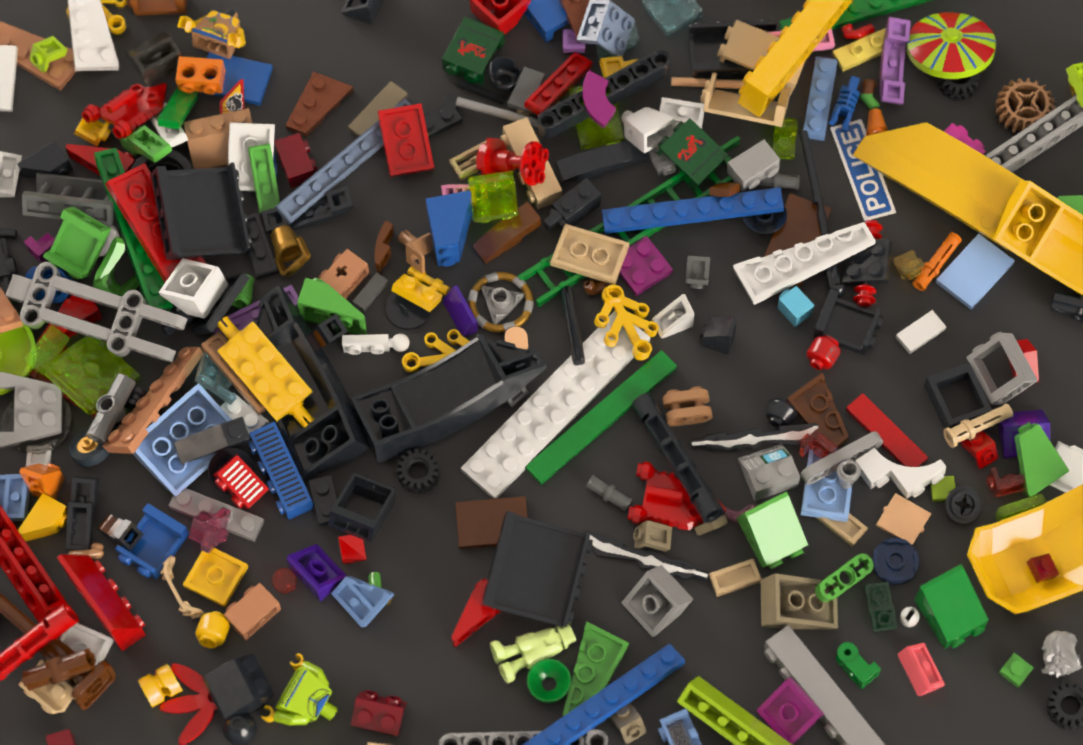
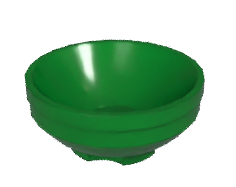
M540 660L528 672V689L532 696L540 702H558L566 696L570 689V672L558 660ZM547 678L553 679L557 684L552 691H546L542 687V682Z

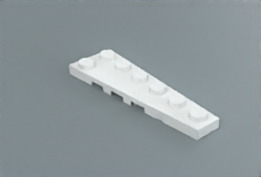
M68 0L75 71L118 70L119 62L101 1Z
M865 222L835 231L832 234L817 237L816 240L805 244L798 243L792 248L774 251L773 254L762 258L759 256L733 265V269L755 305L874 245L875 239Z

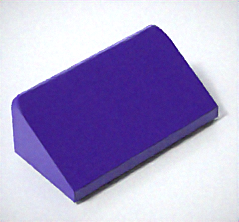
M453 286L444 298L443 304L461 336L465 338L477 332V320L459 287Z

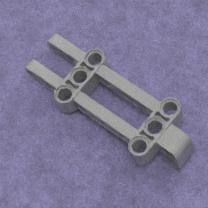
M50 262L39 264L33 279L13 274L5 295L10 301L22 305L20 319L29 328L38 329L46 322L107 342L108 349L117 357H124L132 350L172 363L176 351L136 338L141 320L144 318L179 330H184L187 322L185 317L147 305L146 299L136 290H129L121 297L63 278L60 271ZM52 269V277L44 279V272ZM56 290L117 309L112 328L108 329L50 310ZM39 291H45V297L37 301L36 294ZM134 297H139V304L136 307H130V300ZM37 312V319L34 322H28L29 314ZM128 318L132 319L131 326L123 329L122 322ZM118 340H123L124 347L121 350H114V344Z

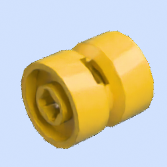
M168 664L156 669L155 675L148 674L137 680L152 707L163 702L165 696L172 697L182 691Z

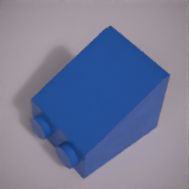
M470 190L426 198L428 222L438 266H452L461 260L473 214Z

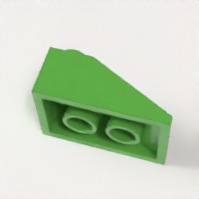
M305 278L297 301L299 312L305 322L319 325L337 314L347 329V333L368 335L365 316L323 280Z

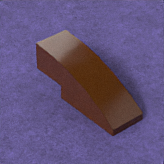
M526 202L485 233L473 245V249L484 264H487L521 243L522 237L541 226V218L530 203Z

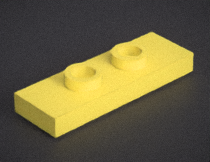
M886 28L834 50L832 55L835 60H838L837 64L842 72L882 54Z

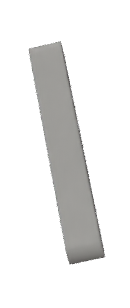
M590 730L576 740L579 745H591L590 742L592 740L600 739L604 743L603 745H608L607 735L601 730ZM542 731L449 733L442 736L439 745H446L450 742L456 745H470L472 742H478L481 745H494L498 741L504 742L506 745H517L520 741H529Z

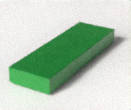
M176 89L158 117V126L180 129L198 99V92L186 93Z

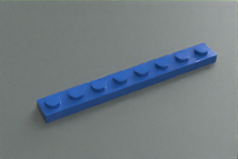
M773 188L736 193L730 197L709 196L602 210L604 232L608 234L783 212L784 205L781 189Z
M669 643L523 745H570L685 665V659Z

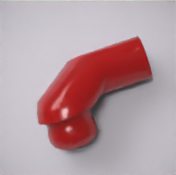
M852 24L841 27L843 37L846 39H861L875 33V28L872 24H867L853 30Z

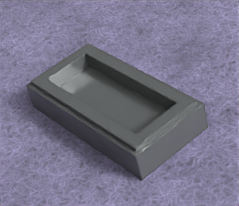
M524 67L508 101V107L529 113L530 110L524 107V102L542 85L545 74Z

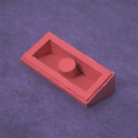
M924 642L907 646L898 653V657L918 696L945 686Z

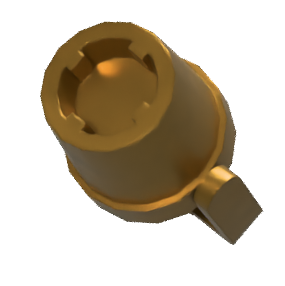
M283 225L271 232L270 236L276 255L274 258L281 275L290 277L310 259L311 254L304 239L300 236L297 238L290 226ZM295 260V261L286 269V267H285V265H284L283 262H290V261Z

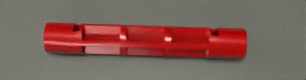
M67 603L60 605L42 619L38 625L21 638L15 640L11 646L0 653V681L7 678L12 671L25 661L30 660L43 647L54 639L56 640L79 622L77 614Z

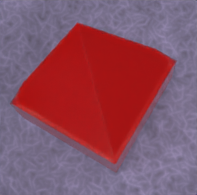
M353 535L338 537L343 564L367 560L363 539Z

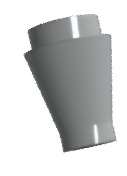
M846 460L838 465L839 485L844 489H848L859 478L861 470L856 462Z

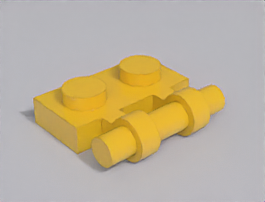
M411 266L407 271L408 275L403 274L393 284L391 291L431 312L441 302L442 294H448L450 287L443 284L444 281L439 278L434 279L426 274V271L421 274Z

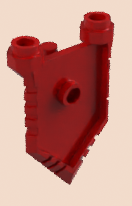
M167 83L151 87L134 84L130 89L123 91L101 108L90 104L83 109L82 117L87 123H94L101 118L113 124L112 131L118 139H125L135 128L137 129L150 120L152 116L154 117L163 110Z
M643 461V463H638L636 477L647 481L643 505L630 506L628 520L638 525L648 520L688 531L698 526V523H704L691 503L689 495L679 479H676L674 473L658 472L651 462ZM719 501L724 512L727 511V508Z

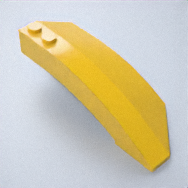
M1020 181L1007 203L993 240L1047 275L1083 295V215L1033 182Z

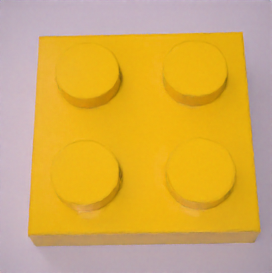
M206 544L185 579L183 586L226 607L247 571L248 564Z

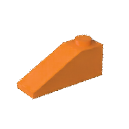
M38 463L22 467L19 471L32 496L40 498L42 493L56 500L65 480L60 467L51 463L47 465Z

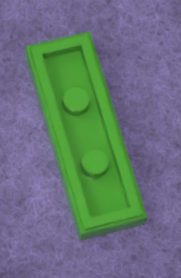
M270 143L248 147L259 214L275 208L280 203Z

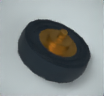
M88 430L76 435L69 446L70 456L81 467L97 465L109 455L103 447L104 444L96 443L86 436Z

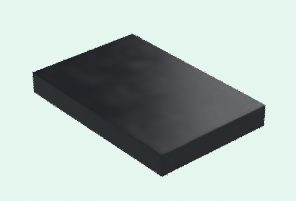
M245 273L227 277L228 286L206 318L199 317L191 332L196 336L212 333L250 277Z

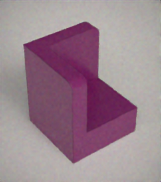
M46 233L36 242L30 236L24 241L28 252L41 264L48 262L47 259L43 258L45 252L50 251L56 237L53 238L49 233Z

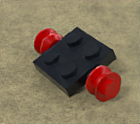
M876 220L865 221L866 226L875 239V244L844 259L842 283L845 286L858 285L854 288V292L858 295L853 297V301L863 307H869L876 302L872 295L876 294L877 290L870 284H886L889 282L892 241L889 238L882 239V235L878 232L882 231L883 226Z

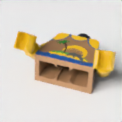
M227 9L224 14L210 11L206 16L196 21L187 16H180L177 27L184 28L186 32H192L193 47L231 59L235 47L240 48L245 45L244 30L240 28V20L237 18L238 14L233 9Z

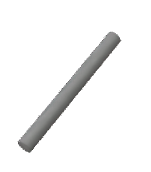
M461 97L457 98L456 106L514 122L527 117L531 126L537 128V118Z

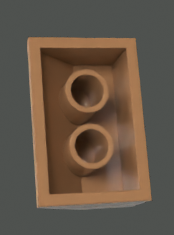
M249 108L184 122L194 169L228 166L230 122L252 123Z

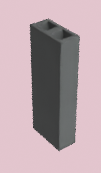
M376 272L352 301L353 305L365 312L389 283L388 280Z

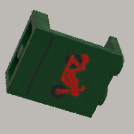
M464 17L442 57L443 70L450 75L461 76L470 83L483 85L484 72L496 49L501 50L505 43L504 32Z
M689 118L685 123L680 121L672 131L675 133L671 137L666 135L657 144L659 149L656 155L659 157L664 153L691 179L688 186L695 191L726 160L728 154Z

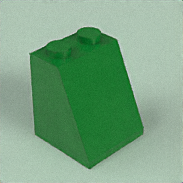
M961 564L919 587L914 601L944 649L949 646L955 648L961 645L967 636L972 634L975 637L985 631L984 627L988 622L987 615Z

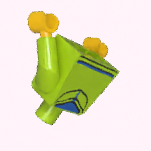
M296 654L295 656L300 662L294 664L290 661V665L295 673L275 706L277 711L271 706L266 705L264 709L271 711L268 717L261 716V718L266 722L275 721L285 725H306L309 722L316 721L319 714L331 720L338 708L327 702L332 691L328 688L329 682L323 670L309 661H304L301 654Z

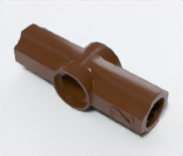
M88 648L68 656L62 655L45 661V664L23 671V684L31 691L51 683L54 685L73 678L74 675L94 669L95 656Z

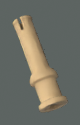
M1004 404L971 421L965 419L951 429L947 427L943 430L945 440L950 447L954 448L965 439H973L976 433L1013 417L1012 409L1008 404Z

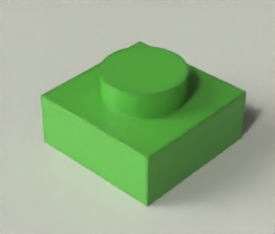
M1014 653L999 671V674L1019 688L1034 667Z

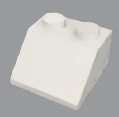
M182 258L159 291V294L186 314L205 319L228 286V283L219 267Z

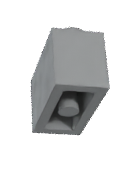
M762 140L727 163V174L735 183H740V190L744 192L747 189H753L758 186L760 181L766 177L774 176L779 170L780 158L767 142Z

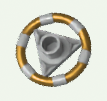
M493 272L476 281L469 292L467 304L481 328L490 332L506 333L512 327H521L532 314L534 299L528 284L524 280H520L517 275L509 272ZM498 280H506L515 284L523 293L484 285ZM480 289H482L493 323L488 322L477 311L476 301ZM525 296L522 314L515 321L499 325Z

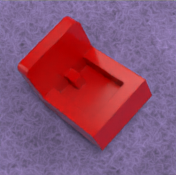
M983 431L976 433V436L971 440L965 439L961 441V446L975 457L976 465L980 469L998 459L995 441Z

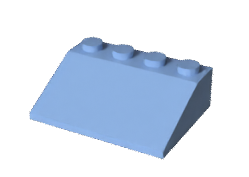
M198 383L162 414L156 423H152L146 428L149 433L133 455L176 497L208 469L209 462L215 454L181 465L174 442L232 419Z

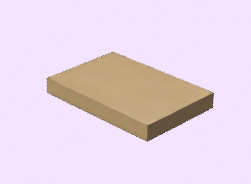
M565 224L550 261V266L615 285L629 249V242Z

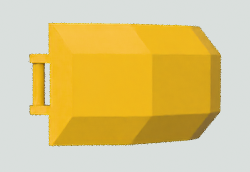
M1083 484L1041 506L975 529L967 556L987 598L1014 614H1019L1083 590ZM1049 553L1059 575L1054 579L1036 583L1027 565V561L1032 557Z

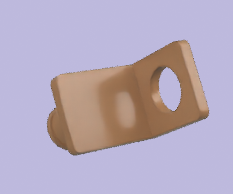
M405 230V233L402 231L398 236V241L406 246V262L422 274L425 272L424 255L432 251V234L427 233L416 238L408 230Z

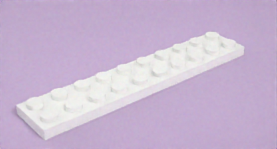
M616 311L609 316V322L605 328H597L583 343L585 363L575 366L572 356H570L461 467V472L493 499H497L522 474L525 466L543 452L634 358L632 354L633 345L623 325L618 334L617 344L613 347L604 344L603 339L615 321ZM634 325L640 339L650 342V337Z

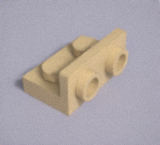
M40 660L36 666L45 664L47 660ZM69 679L54 685L51 683L31 691L24 686L22 680L19 683V686L24 689V693L38 701L42 709L50 714L64 712L73 700L71 693L76 687Z

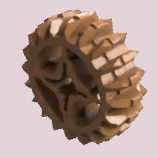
M1019 78L1016 83L1011 80L1008 86L1004 85L998 93L995 102L996 115L1000 116L999 123L1005 122V129L1011 127L1012 133H1015L1017 130L1021 132L1056 109V106H1054L1055 98H1051V91H1045L1046 84L1040 87L1038 80L1031 83L1029 78L1026 79V82ZM1008 101L1012 104L1015 112L1010 109ZM1036 101L1040 104L1042 112L1039 110V107L1035 104Z

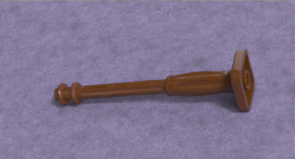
M0 593V613L24 634L33 629L36 624ZM58 638L39 651L47 660L75 653ZM103 660L94 669L74 675L70 679L76 683L71 696L80 709L83 711L88 709L114 682L116 673L112 666Z

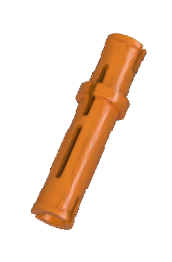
M954 232L949 233L929 262L924 263L922 266L923 270L912 282L916 289L924 291L931 280L939 275L940 268L958 244L961 243L962 239Z

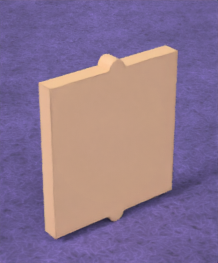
M895 493L888 506L883 508L884 512L876 526L897 538L905 539L910 545H913L918 535L924 532V526L931 513Z

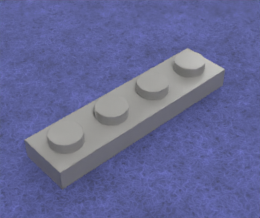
M187 488L176 497L173 495L168 505L171 510L253 542L256 541L264 524V519Z

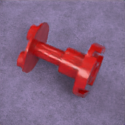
M498 138L485 139L486 143H481L477 153L476 165L477 170H481L482 175L479 174L483 181L497 183L502 180L505 173H512L515 169H520L521 177L528 186H535L544 182L546 161L549 158V152L538 141H530L526 144L521 156H517L514 151L507 150L505 143Z

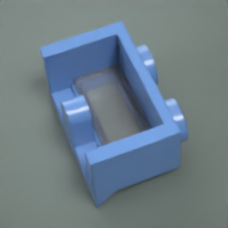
M687 709L660 720L662 727L658 728L663 742L668 741L670 745H702Z

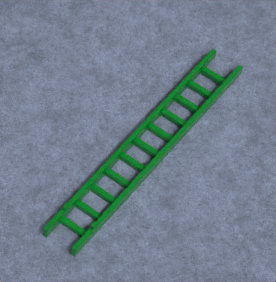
M736 136L722 145L721 148L727 153L740 144V138ZM730 156L727 157L726 160L724 161V163L726 164V166H727V163H728L730 160H732V158H731ZM680 172L627 207L656 203L653 199L664 192L673 201L681 200L672 187L683 180L688 185L691 179L683 172ZM714 172L709 176L714 185L720 182L734 183L730 176L722 181ZM698 187L693 191L697 196L695 198L710 196L709 189L702 192ZM603 222L589 231L600 234L604 231ZM664 227L641 229L642 232L631 239L625 232L616 233L622 241L629 242L630 247L645 236L650 237ZM551 254L518 275V278L526 281L535 274H538L550 290L536 299V305L539 308L561 294L560 290L562 288L572 287L586 278V276L574 275L570 271L561 269L568 279L555 287L543 271V269L550 266L553 256Z

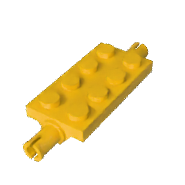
M228 316L222 319L227 327L219 321L217 327L229 340L217 350L218 353L271 416L278 421L287 414L293 415L303 428L308 425L304 418L309 423L314 421L315 419L303 407L304 399L312 393V390L257 325L251 322L243 330L239 331Z

